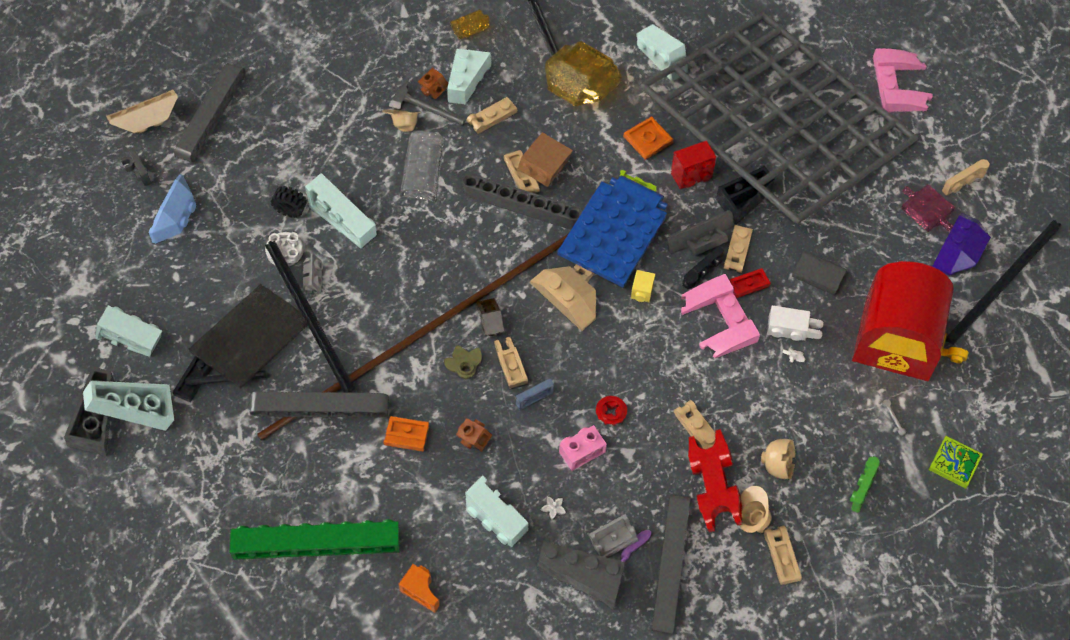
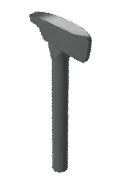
M409 81L399 88L389 103V107L398 110L401 109L404 102L411 103L463 126L465 124V119L410 95L408 91Z

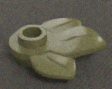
M457 345L453 351V358H445L444 364L449 371L456 372L463 379H469L475 375L476 367L482 361V354L479 348L468 352Z

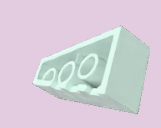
M322 173L305 186L310 208L358 247L363 248L377 235L375 222L363 214Z
M90 381L83 391L86 411L165 431L174 421L169 384Z

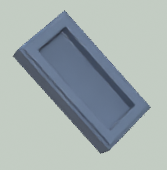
M548 379L517 395L516 405L518 409L522 410L553 394L554 383L551 379Z

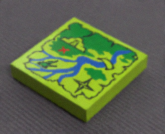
M945 436L929 470L966 489L983 454Z

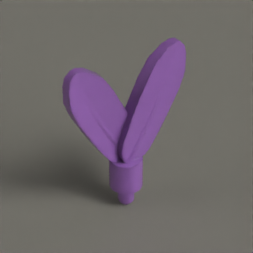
M644 530L637 534L638 541L624 548L621 554L622 562L628 560L631 552L637 550L650 539V530Z

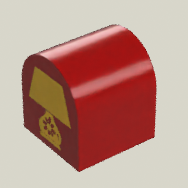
M893 262L881 267L875 274L866 297L852 361L928 382L941 357L954 292V286L949 277L932 266L918 262Z

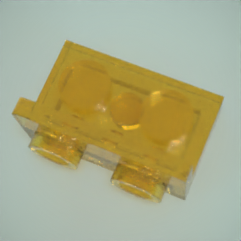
M477 10L450 21V27L458 39L461 40L489 28V16L487 14L483 15L481 10Z

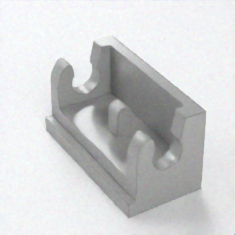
M626 514L589 534L592 545L598 555L607 558L638 541L633 526L631 527Z

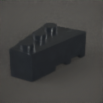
M765 166L750 172L757 180L770 173ZM742 176L719 186L716 200L725 212L728 210L732 212L734 225H737L765 198ZM775 178L763 185L770 192H772Z

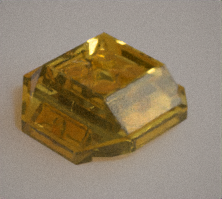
M583 41L573 45H565L545 62L548 90L574 106L603 100L622 80V76L613 59Z

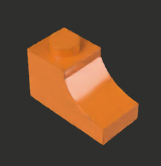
M412 564L399 583L400 592L435 613L439 608V599L429 589V585L432 582L430 572L421 565L418 567Z

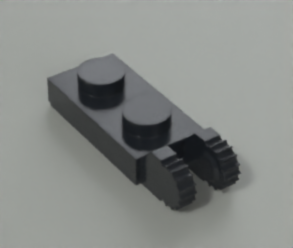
M718 246L688 271L682 281L683 288H692L696 285V280L700 276L702 278L705 277L712 266L717 267L723 261L724 250Z

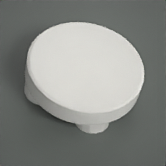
M282 232L278 234L273 233L269 236L268 242H276L288 266L297 263L301 259L303 244L297 233ZM265 247L268 260L272 264H274L268 250Z

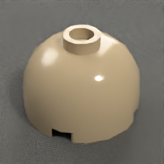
M777 439L767 446L765 452H762L761 462L765 464V468L771 476L778 479L792 478L795 464H792V459L795 458L794 441L791 439Z

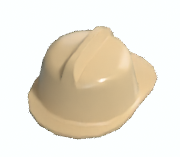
M391 109L382 110L384 113L391 114L394 126L400 131H413L417 124L418 113H421Z
M751 486L746 488L741 494L743 525H740V527L747 533H763L772 519L768 496L763 488Z

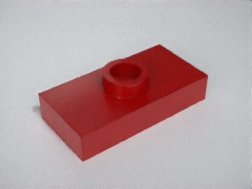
M763 268L729 279L734 288L733 294L736 298L768 288L771 284Z

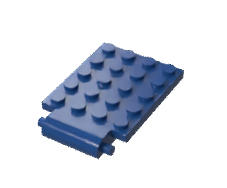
M621 175L618 179L612 177L610 180L611 185L605 182L600 183L557 251V255L624 288L667 216L666 212L658 208L666 210L668 204L663 202L664 195Z

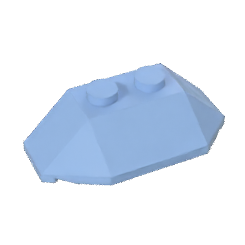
M181 174L173 182L154 219L153 226L148 232L152 243H158L181 234L183 228L188 224L189 216L195 211L196 202L184 176Z

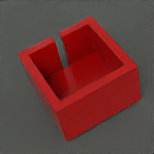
M707 140L674 152L671 175L680 189L692 187L696 182H706L713 177L716 155Z

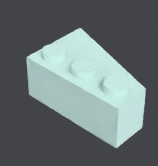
M653 24L636 33L639 49L661 71L686 57L685 44ZM686 64L681 69L688 73V66ZM675 72L667 76L672 82L680 78Z
M456 49L447 88L448 102L467 103L477 84L483 79L487 69L489 70L491 67L490 52Z
M108 305L97 323L95 339L101 340L103 337L112 340L111 344L117 346L118 343L127 345L128 350L150 357L161 338L162 330L154 324L143 322L135 315L130 316L124 313L118 307Z
M482 475L465 492L467 512L473 518L477 517L481 520L486 530H492L497 534V538L504 545L507 543L512 548L528 531V522L511 504L507 505L499 498L501 494L497 490L493 492L485 484L487 479Z

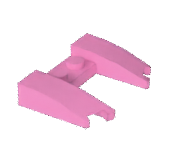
M875 49L873 61L882 107L887 112L927 111L926 101H931L933 95L919 91L899 90L895 70H925L926 64L921 63L915 53L895 49Z
M726 274L713 278L681 296V299H686V307L681 308L682 315L716 303L729 329L699 344L703 350L706 346H709L716 351L713 355L714 358L757 343L760 337L751 319L748 320L733 294L734 288Z

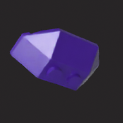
M961 213L932 267L947 275L975 267L991 238L980 221Z

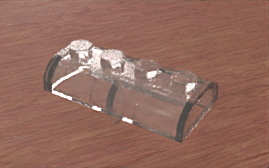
M414 131L410 134L400 196L436 202L445 143L441 135L427 131Z

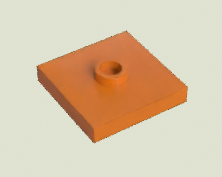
M652 116L624 132L623 135L645 160L670 146L674 141Z

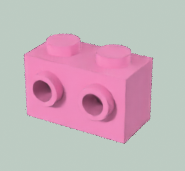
M593 425L589 428L581 429L573 437L569 436L563 439L559 445V453L571 471L604 454L607 444Z

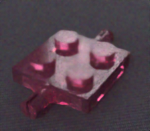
M927 184L917 192H914L908 186L902 190L909 197V200L902 205L901 209L927 232L939 225H942L947 231L953 228L954 225L946 220V218L954 211L955 207L930 185Z

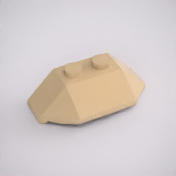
M171 90L106 117L109 123L132 133H142L148 127L153 125L160 126L164 121L168 120L178 96L174 90Z
M570 266L545 269L530 281V284L581 331L596 319V290Z

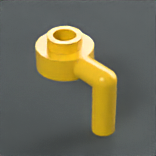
M945 333L941 356L949 357L950 361L954 363L967 361L969 353L967 350L958 347L944 348L947 336Z

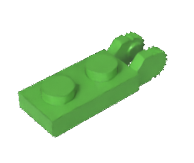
M871 456L867 460L864 469L865 475L861 474L857 483L860 487L858 491H853L850 502H853L851 510L857 513L860 512L877 474L880 461L876 456Z

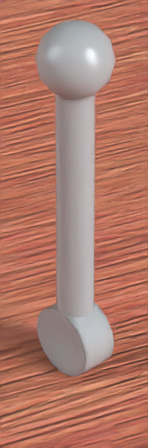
M888 399L884 400L883 407L888 409L899 429V435L904 436L906 430L902 428L890 406L891 401Z

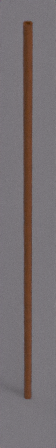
M567 235L349 374L351 382L559 249ZM339 382L323 392L336 393L342 388ZM282 417L259 432L257 436L260 440H263L297 417Z

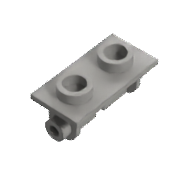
M311 253V258L308 257L303 262V274L306 276L303 277V290L305 293H312L313 290H316L321 294L323 263L313 253Z

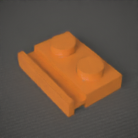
M390 416L384 445L424 452L429 422Z

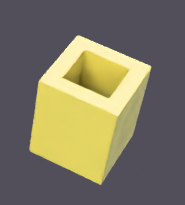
M636 271L631 299L639 302H650L655 279L654 273Z

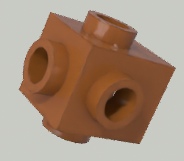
M433 67L418 81L422 87L420 89L426 97L431 96L433 99L441 95L448 88L449 84L444 76Z
M466 418L464 423L460 425L456 436L462 440L460 443L469 449L474 447L482 452L492 434L484 428L485 425L477 419L473 422Z

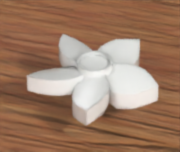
M791 347L788 351L783 349V353L790 355V362H793L794 359L799 362L805 361L803 352L793 350Z
M547 496L548 505L543 506L541 511H550L549 516L552 520L556 517V514L563 515L566 513L561 506L563 499L559 498L554 502L552 498Z

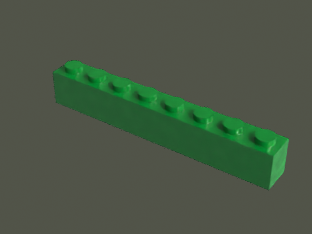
M366 520L362 523L345 521L341 524L323 522L320 525L302 523L299 526L281 524L278 527L260 525L257 528L238 526L231 529L229 553L233 560L400 553V528L398 521L395 522L394 520H384L382 522Z

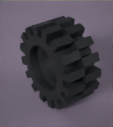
M287 186L277 188L271 200V206H274V210H278V213L282 212L284 216L288 215L291 218L292 216L294 218L300 217L307 204L306 196H303L302 192L298 193L297 189L292 190V187L287 188Z

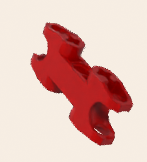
M721 429L715 430V443L708 449L700 448L694 436L689 437L688 457L693 475L702 473L706 493L698 494L697 501L709 532L715 531V518L721 512H730L736 525H743V505L738 486L728 487L724 468L733 466V459Z

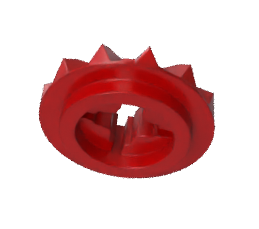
M606 396L598 401L596 414L598 419L604 422L605 425L612 424L614 426L617 423H622L624 418H626L627 406L619 397ZM608 408L611 410L616 409L615 415L612 413L607 414Z

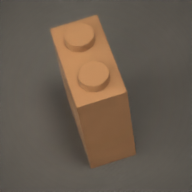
M542 132L523 154L517 169L549 187L568 163L573 150Z

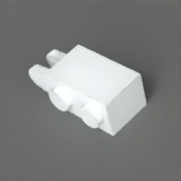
M772 305L769 313L767 335L777 338H791L796 341H805L806 338L820 339L822 332L810 328L821 329L823 322L819 319L809 318L810 311Z

